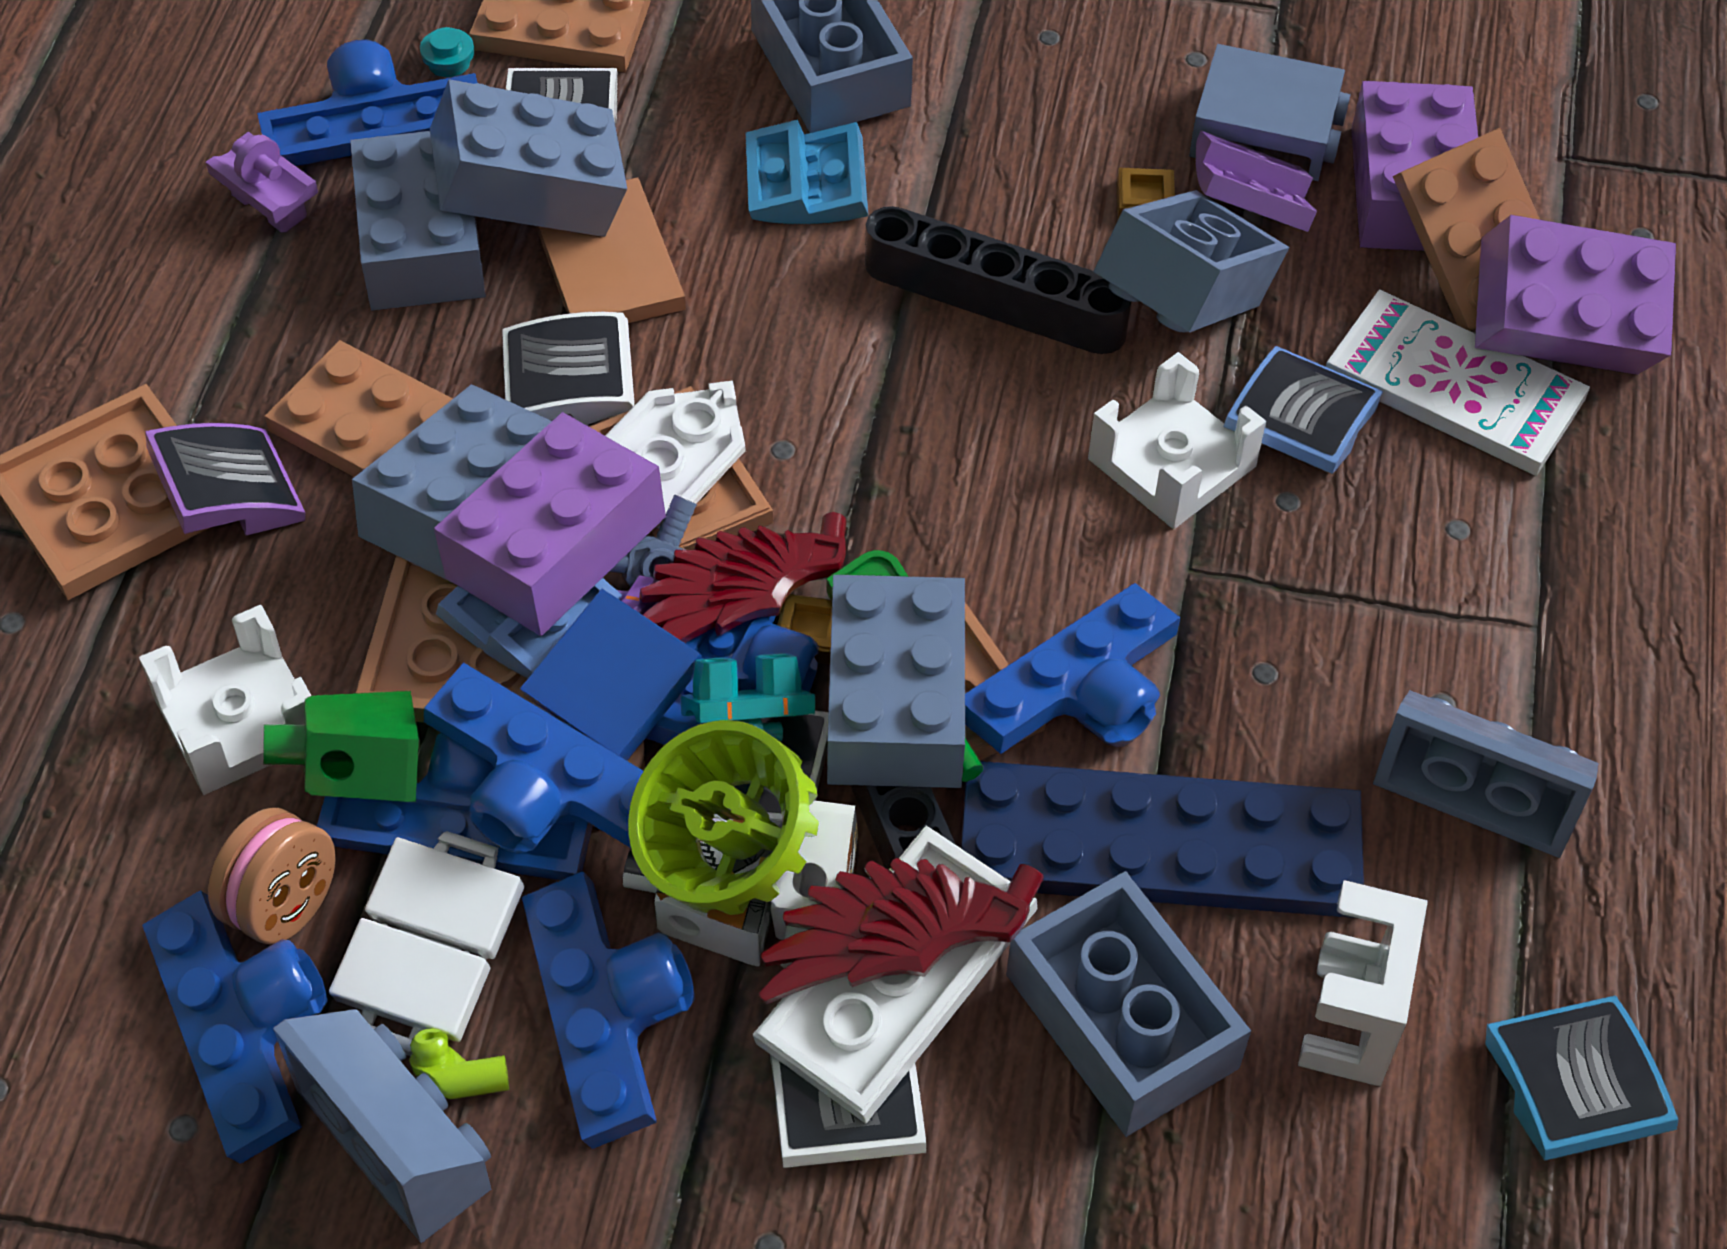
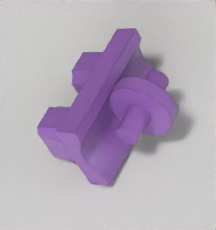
M247 132L234 142L232 150L222 156H213L206 161L208 172L212 177L230 189L232 196L244 205L250 204L266 216L268 223L280 232H287L306 218L307 213L304 203L318 193L316 181L282 157L277 143L265 135L254 136Z

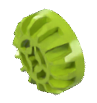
M719 720L707 722L692 727L674 737L656 753L644 769L635 787L628 817L629 840L633 856L641 872L661 892L703 913H707L711 909H717L729 915L744 913L749 901L754 898L765 902L773 900L780 894L776 881L780 879L786 870L799 874L807 862L798 853L804 837L817 836L819 821L809 812V805L818 796L815 783L803 773L801 769L802 760L764 730L740 721ZM750 784L746 795L734 786ZM764 787L768 788L779 802L782 812V828L770 821L769 814L758 803ZM713 818H718V819H721V820H725V821H727V822H724V821H716V822H715V821H713L712 819H713ZM729 819H733V820H739V819H741V820H743L744 822H743V823H739V822L732 821V820H729ZM700 840L723 853L717 870L705 859ZM762 848L772 851L754 869L743 873L731 874L736 859L743 860L752 857Z

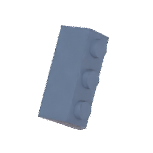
M1409 690L1396 713L1373 784L1561 858L1592 792L1597 778L1599 763L1579 756L1575 751L1567 747L1553 746L1517 732L1505 723L1483 719L1457 709L1445 700L1426 697Z
M355 1009L285 1019L273 1028L297 1092L420 1243L424 1242L492 1190L485 1162L491 1158V1154L485 1143L469 1124L464 1123L458 1129L443 1112L448 1108V1104L439 1088L425 1073L420 1074L416 1078L413 1077L401 1062L406 1059L402 1046L384 1024H380L373 1029L359 1011Z

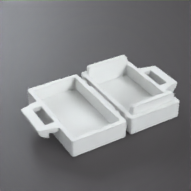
M448 831L438 838L439 842L434 849L399 837L394 840L365 907L366 913L373 921L365 918L359 920L329 989V994L335 1001L363 1010L362 1016L373 1029L376 1028L373 1024L377 1015L413 1027L409 1038L393 1033L405 1054L409 1056L412 1055L410 1048L412 1038L418 1032L425 1029H439L447 1034L449 1040L461 1041L491 969L486 960L496 957L524 889V884L520 877L495 869L498 847ZM449 847H454L484 857L485 859L483 864H479L448 854ZM388 925H391V926H394V927H397V928H400V929L398 930V929L389 927ZM469 952L478 954V955H480V957H479V956H476V955H473V954H470Z

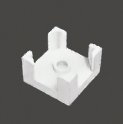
M1179 352L1158 367L1152 399L1120 422L1117 421L1119 403L1115 400L1110 401L1094 413L1088 459L1173 530L1256 467L1266 421L1249 407L1244 406L1239 411L1235 432L1223 427V422L1194 400L1199 369Z
M262 605L237 614L232 618L240 647L180 673L170 646H163L139 657L155 702L203 795L270 766L263 765L264 724L304 725V701L311 694L302 678L294 679L285 663L275 630Z
M1343 881L1338 896L1337 911L1343 915L1388 926L1381 944L1334 932H1327L1325 934L1316 970L1317 974L1324 978L1315 1017L1321 1021L1361 1030L1359 1046L1306 1034L1302 1041L1298 1066L1381 1087L1407 1024L1427 900Z

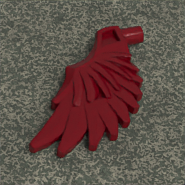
M826 513L822 517L820 534L814 532L792 533L787 530L784 533V537L774 531L759 525L756 533L743 527L740 528L737 536L719 531L715 541L698 537L694 550H675L673 563L655 565L653 576L655 580L660 581L641 588L639 599L642 603H659L647 610L643 616L684 643L715 628L716 634L721 636L746 621L758 617L778 616L787 596L793 590L809 581L827 579L842 569L846 554V541L844 537L847 520L840 513Z
M899 858L893 859L890 864L892 872L874 861L867 862L865 872L870 879L861 875L840 871L837 873L835 880L836 884L842 889L811 885L808 889V897L817 904L783 913L785 926L808 930L783 939L761 953L765 966L791 963L775 975L759 993L761 1000L767 1005L801 990L847 976L851 987L884 976L907 974L925 977L932 967L954 948L976 941L1011 942L1026 923L1030 904L1044 879V875L1029 865L1019 864L1004 892L994 886L976 882L970 877L964 878L963 883L944 864H938L935 869L926 859H921L917 863L918 870Z

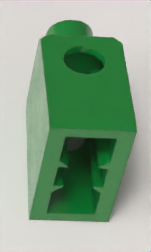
M411 691L309 696L304 701V725L264 724L263 765H303L304 789L306 793L311 795L416 802L419 738Z

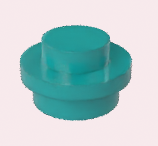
M450 27L439 28L426 35L421 41V58L435 75L441 77L458 76L464 73L470 66V61L474 56L473 40L462 30Z

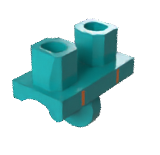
M787 653L755 656L756 689L738 691L737 660L731 658L697 659L695 661L693 694L681 695V715H694L699 723L719 720L745 722L764 730L778 741H782L783 728L781 722L762 723L761 718L815 714V694L801 689L797 657Z

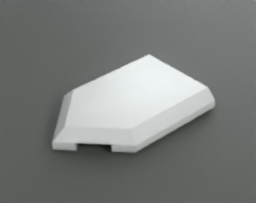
M733 381L709 383L708 390L674 394L673 388L648 391L605 435L659 466L665 514L674 494L697 503L745 452V442L736 406ZM663 520L656 526V528H660L661 524L663 523Z

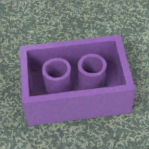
M1362 81L1351 128L1360 247L1425 251L1392 176L1478 138L1473 86Z
M1515 215L1508 216L1481 238L1475 348L1624 373L1640 374L1671 356L1676 243Z
M562 412L434 527L446 579L539 636H542L666 517L659 466Z

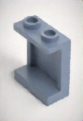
M1217 44L1195 117L1189 157L1196 158V141L1202 130L1229 141L1309 157L1311 159L1309 175L1313 177L1314 181H1319L1323 162L1334 164L1342 131L1332 129V125H1344L1351 94L1341 92L1345 70Z

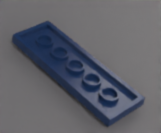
M980 761L984 768L983 772L977 778L966 782L961 849L1009 881H1011L1019 864H1026L1037 869L1044 875V879L1036 893L1082 896L1126 871L1150 902L1355 918L1339 913L1337 911V902L1344 880L1364 885L1361 790Z

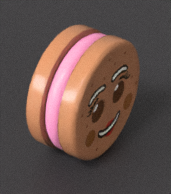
M267 808L252 814L231 833L214 862L208 885V900L212 913L219 921L234 929L241 930L245 935L263 944H275L281 939L287 940L291 938L315 915L330 887L335 868V848L331 837L323 829L309 822L301 821L296 815L280 808Z

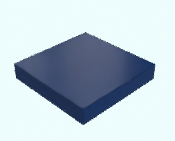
M601 588L521 686L520 690L529 700L555 718L623 759L628 760L694 677L695 661L703 659L699 652Z

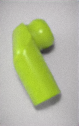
M434 1028L422 1030L412 1038L410 1048L413 1054L410 1056L409 1062L414 1074L417 1077L422 1073L427 1074L439 1088L444 1098L457 1099L509 1090L505 1055L466 1061L448 1046L447 1034Z

